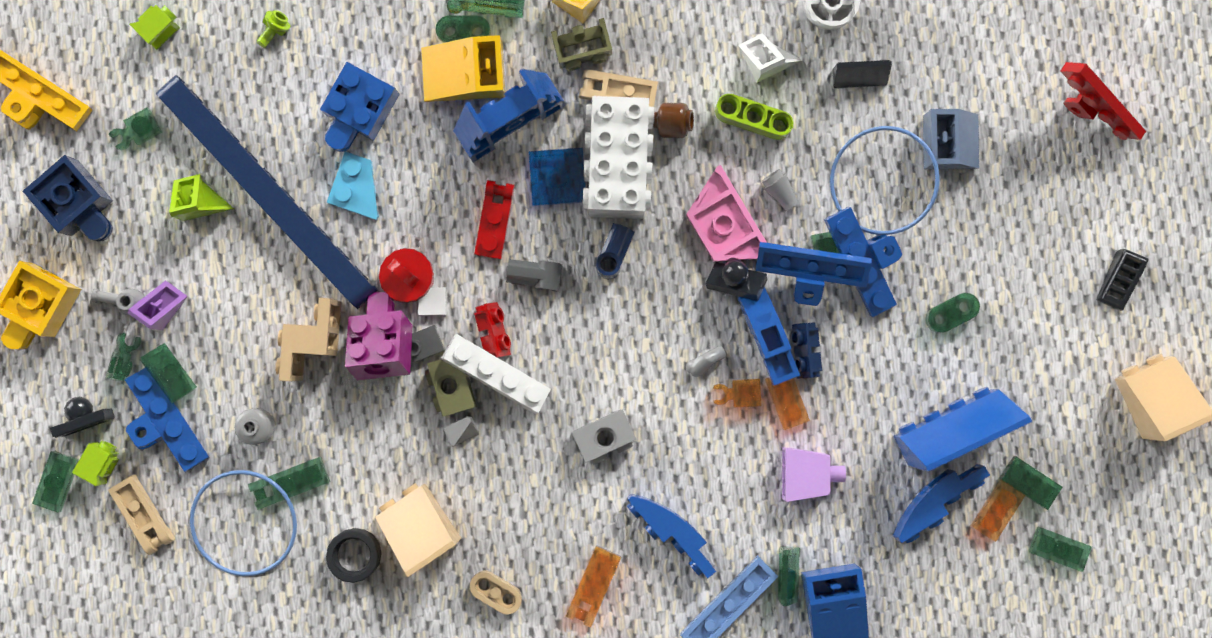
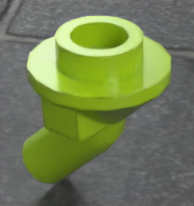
M277 10L267 11L262 21L267 28L256 42L261 47L266 48L276 33L283 36L290 29L287 16Z

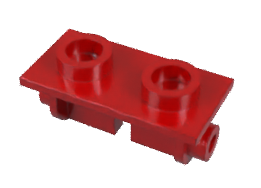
M498 302L485 303L475 307L476 313H474L478 331L488 330L489 334L480 337L483 350L497 358L511 355V340L505 333L503 325L504 313L499 307Z

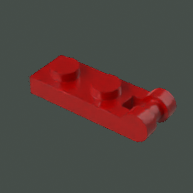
M487 180L474 255L502 260L515 189L514 184L506 183L505 186L496 184V181ZM494 195L504 196L503 204L494 203Z

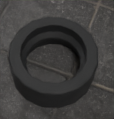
M352 528L344 530L334 537L327 547V566L331 573L343 582L355 583L363 581L373 574L380 564L382 555L380 543L372 533L365 529ZM350 539L363 541L370 551V560L367 566L355 572L348 571L342 567L338 559L340 546Z

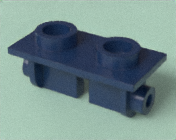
M815 322L792 324L790 338L794 345V361L800 373L797 379L820 377V371H823L821 352L812 353L811 347H820L819 327L816 328Z

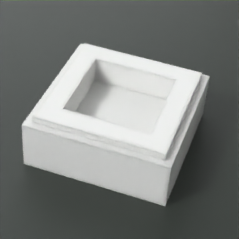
M446 287L430 288L428 293L418 300V315H447Z

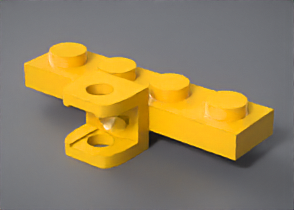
M0 50V83L12 90L2 103L1 112L29 130L38 123L45 111L77 132L93 110Z

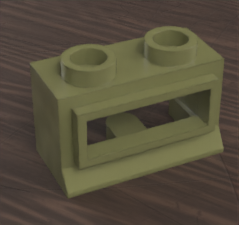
M604 18L599 19L598 26L584 29L583 25H577L572 28L573 32L559 36L556 30L551 32L560 69L566 67V71H574L582 67L581 63L592 61L593 64L604 63L608 61V56L612 55V46ZM601 38L603 48L564 58L562 48Z

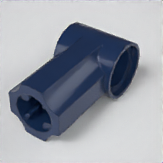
M613 223L596 261V269L600 277L609 280L619 274L635 231L621 224ZM604 260H613L616 268L611 272L604 271L601 268V263Z

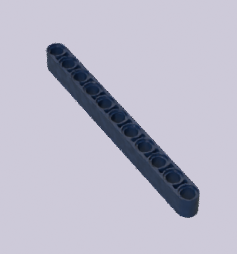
M178 75L173 76L156 92V95L355 308L359 309L371 294L378 291L375 286H372L367 281L369 279L360 269L349 261L350 259L331 242L332 239L312 222L313 219L302 207H299L294 202L295 200L290 194L276 183V179L257 163L258 160L247 148H244L239 143L240 141L234 134L221 124L220 119L203 105L204 102L192 89L185 85V82Z

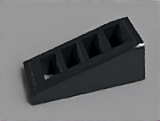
M1127 249L1116 250L1096 300L1123 311L1149 259ZM1125 260H1127L1131 263H1134V266L1130 267L1123 263ZM1119 271L1130 274L1129 278L1119 275ZM1114 280L1126 285L1125 288L1113 285ZM1109 290L1122 295L1120 300L1107 295Z

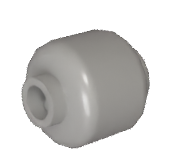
M264 409L245 410L239 414L235 421V434L245 444L255 445L264 443L274 433V419Z

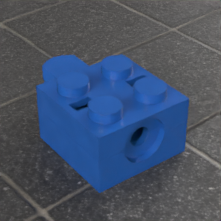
M346 62L320 108L326 116L333 119L325 134L327 144L335 151L346 152L350 149L358 133L374 141L398 99L399 92L395 87Z

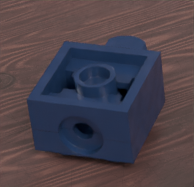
M67 155L62 156L22 191L60 234L73 236L80 230L87 239L97 242L105 241L112 234V224L101 211L112 203L113 200L77 159Z

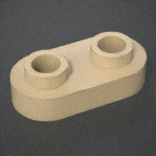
M480 571L471 579L470 591L475 598L503 614H512L519 609L522 595L520 590L490 571ZM481 580L489 582L490 586L488 589L480 587L479 583ZM505 594H511L513 596V602H504L503 596Z

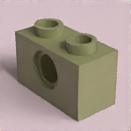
M441 359L427 363L429 369L425 370V375L429 386L434 385L436 396L433 397V402L437 413L441 412L444 417L477 407L467 374ZM448 378L454 379L457 383V389L452 394L446 393L443 389V383Z

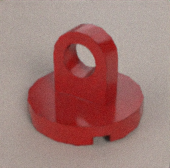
M403 248L393 251L384 259L380 266L379 281L381 288L392 299L402 303L416 302L432 288L434 270L431 262L424 254L415 249Z

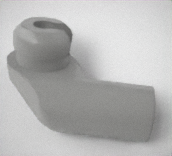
M717 346L696 359L690 360L686 365L688 373L694 377L703 376L713 364L726 357L723 347Z

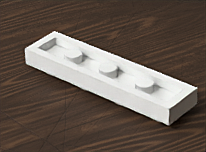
M458 334L453 336L441 358L446 363L535 414L539 413L551 390Z

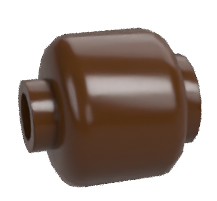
M662 103L658 112H654L653 128H658V132L663 138H685L688 132L693 130L694 113L693 110H689L686 103Z

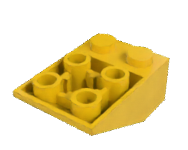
M500 35L469 37L421 48L424 102L505 97L503 43Z

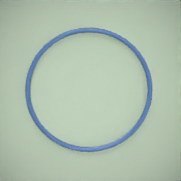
M879 126L858 133L841 148L832 165L830 190L838 211H841L842 208L838 203L834 189L836 166L846 148L861 136L875 131L891 130L904 133L918 141L929 154L935 171V188L931 201L925 211L912 223L895 230L877 231L860 226L862 231L866 233L891 235L915 226L930 211L939 190V168L931 149L917 135L898 127Z
M236 470L214 477L200 489L191 507L190 529L196 547L213 566L233 575L254 576L272 570L290 553L297 534V518L290 498L276 482L256 472ZM244 474L265 480L282 494L290 508L293 531L289 546L274 564L262 570L239 572L227 569L210 558L198 541L194 527V514L197 503L203 492L211 484L230 475Z

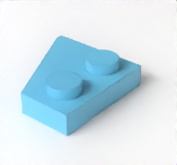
M345 152L327 203L378 221L379 214L377 211L372 161Z

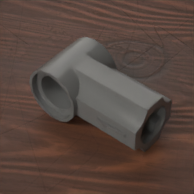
M509 259L506 282L535 286L536 289L559 291L563 264L549 261H538L536 263Z

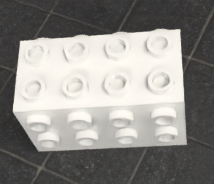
M592 96V104H587L586 127H591V132L585 133V154H590V160L584 161V181H589V188H583V209H588L589 217L643 219L645 211H650L651 191L646 190V184L651 183L652 163L647 162V156H652L653 135L648 134V129L653 128L654 107H649V98Z

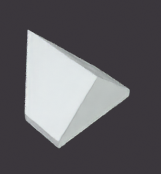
M763 34L738 45L756 83L803 61L771 43Z

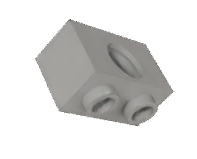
M623 409L572 431L585 462L592 461L593 465L607 459L606 453L617 449L618 453L633 447L632 441L636 440ZM603 430L610 431L613 434L612 443L601 445L597 440L599 432Z

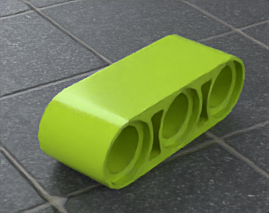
M724 94L719 98L715 106V115L721 122L774 140L784 139L793 128V118L789 113L734 94ZM730 103L733 105L735 112L733 114H725L721 110V105ZM751 111L758 113L760 122H750L747 118V113ZM781 120L784 122L786 130L783 132L775 130L773 121Z

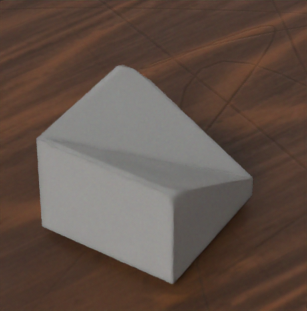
M471 416L448 425L444 429L452 447L479 435L478 428Z

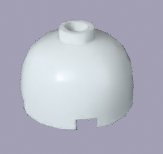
M804 0L805 14L810 22L818 28L826 30L839 29L852 20L859 10L861 0Z

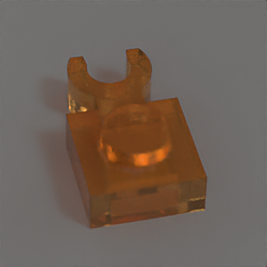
M760 379L732 380V388H728L723 384L713 385V389H721L724 392L722 399L713 400L714 404L723 405L729 400H733L734 408L762 406Z

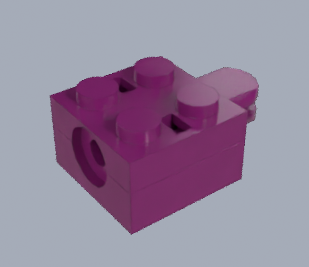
M375 292L368 297L366 315L348 317L345 368L357 381L410 375L413 325L402 310L394 311L395 303L385 292Z

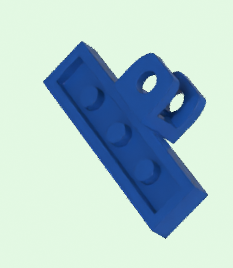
M846 207L824 219L840 254L872 258L867 288L856 286L869 315L875 317L896 306L897 303L881 272V269L892 265L902 257V251L896 238L887 235H877L866 240L851 207Z
M760 242L756 271L796 277L794 292L796 303L817 306L821 302L825 282L867 288L872 258ZM803 293L814 295L811 298H807Z
M150 365L124 379L146 412L126 427L127 434L138 449L150 448L164 440L185 473L209 458ZM141 430H146V435L139 438L138 433Z

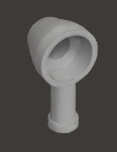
M93 289L91 293V302L117 305L119 311L128 316H131L128 314V309L144 298V295L137 289H126L119 294ZM126 297H129L131 300L128 306L124 305Z

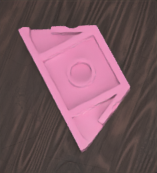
M717 166L687 212L686 217L713 262L757 259L760 242H766L722 166Z

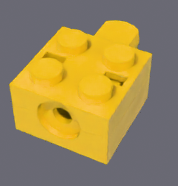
M19 261L0 294V314L10 319L1 336L2 343L7 348L23 350L30 346L36 334L44 337H55L82 289L34 263Z

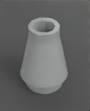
M780 169L762 180L765 186L763 189L785 211L790 210L799 203L787 174H783Z

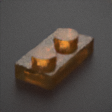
M770 377L764 379L783 430L810 421L794 378L777 385H772Z
M999 480L970 526L996 542L1025 495L1004 481Z

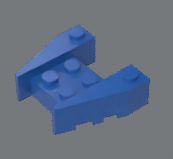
M527 69L519 70L523 86L521 88L519 85L512 87L504 94L505 97L498 102L493 100L486 103L480 108L481 112L478 114L470 102L465 104L453 132L473 163L495 150V143L538 117L544 120L565 107L563 98L547 73Z

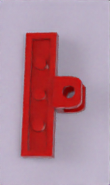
M1066 62L1060 72L1067 78L1068 85L1080 93L1077 98H1066L1063 104L1070 112L1079 118L1092 120L1097 115L1099 119L1113 129L1112 133L1122 140L1142 139L1147 131L1086 63Z

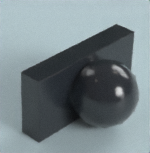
M731 260L726 264L715 262L705 284L706 288L758 301L768 279L767 274L748 270L743 262Z
M80 396L74 397L64 407V415L69 421L51 427L50 431L52 437H66L113 420L115 416L112 408L93 412V405L88 399Z

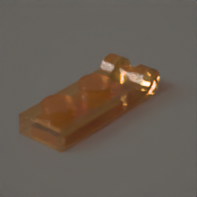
M598 545L595 546L565 617L572 620L577 618L583 621V625L591 628L620 562V555ZM581 601L591 605L588 611L579 608Z

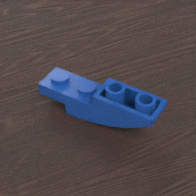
M765 287L758 301L737 296L772 385H777L800 376L790 350L792 348Z
M976 464L960 475H957L954 470L947 469L934 478L906 508L894 531V538L901 543L904 541L910 543L920 537L919 532L927 527L932 529L943 523V517L949 514L943 504L950 505L961 498L960 494L967 489L975 490L985 483L984 479L990 476L986 467Z
M630 494L627 497L630 502L627 505L628 509L637 519L640 516L643 517L648 523L644 528L654 540L659 537L664 543L673 536L674 539L671 543L680 554L686 552L692 559L689 565L698 576L703 573L709 578L716 572L712 564L699 550L707 543L706 540L684 518L664 505L646 497Z

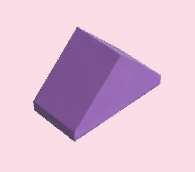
M165 280L128 309V314L149 329L163 331L186 300L187 295Z

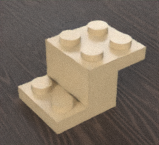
M319 298V303L315 304L313 312L317 326L283 324V329L279 330L278 346L281 347V356L277 358L275 368L276 374L279 375V381H303L305 354L338 356L341 301L331 298Z

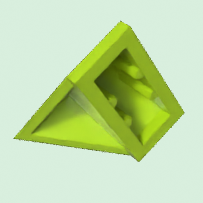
M200 174L177 179L173 182L169 210L173 218L187 221L234 209L202 181Z

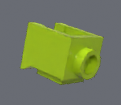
M157 5L150 6L138 18V22L129 24L156 50L180 28L174 22L177 16L165 5L162 8Z
M106 441L89 443L72 473L94 486L105 485L107 483V476L111 475L119 461V458H117L119 453L115 451L117 447Z

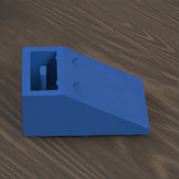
M853 563L801 572L812 638H869L866 592L862 569L858 565Z

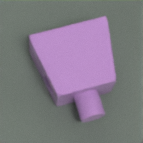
M782 447V499L784 501H796L830 495V482L846 481L845 466H830V455Z

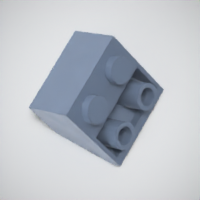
M930 109L923 115V141L934 154L939 169H979V114L962 109ZM923 147L924 169H934L932 160Z

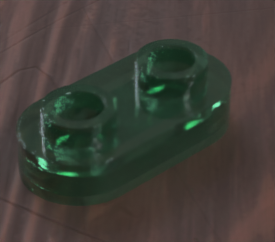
M448 15L442 17L437 22L436 34L442 43L469 37H478L472 34L473 30L477 27L482 29V33L479 36H490L491 28L488 21L481 16ZM448 28H454L455 33L453 35H446L445 32Z
M971 293L957 294L929 309L925 318L926 324L933 332H947L976 317L980 310L979 300ZM961 302H965L968 306L965 312H962L959 308ZM937 314L943 316L942 324L936 323L935 317Z

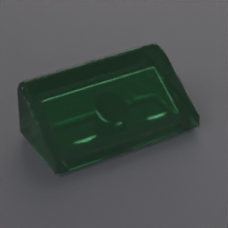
M781 546L779 548L778 601L782 606H789L798 602L799 547Z

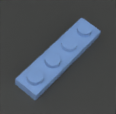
M757 555L680 633V636L682 638H718L778 578V575Z

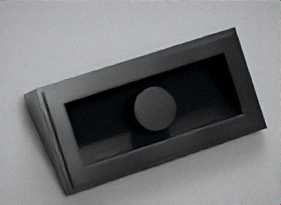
M892 61L838 62L832 69L833 87L886 86L890 76Z

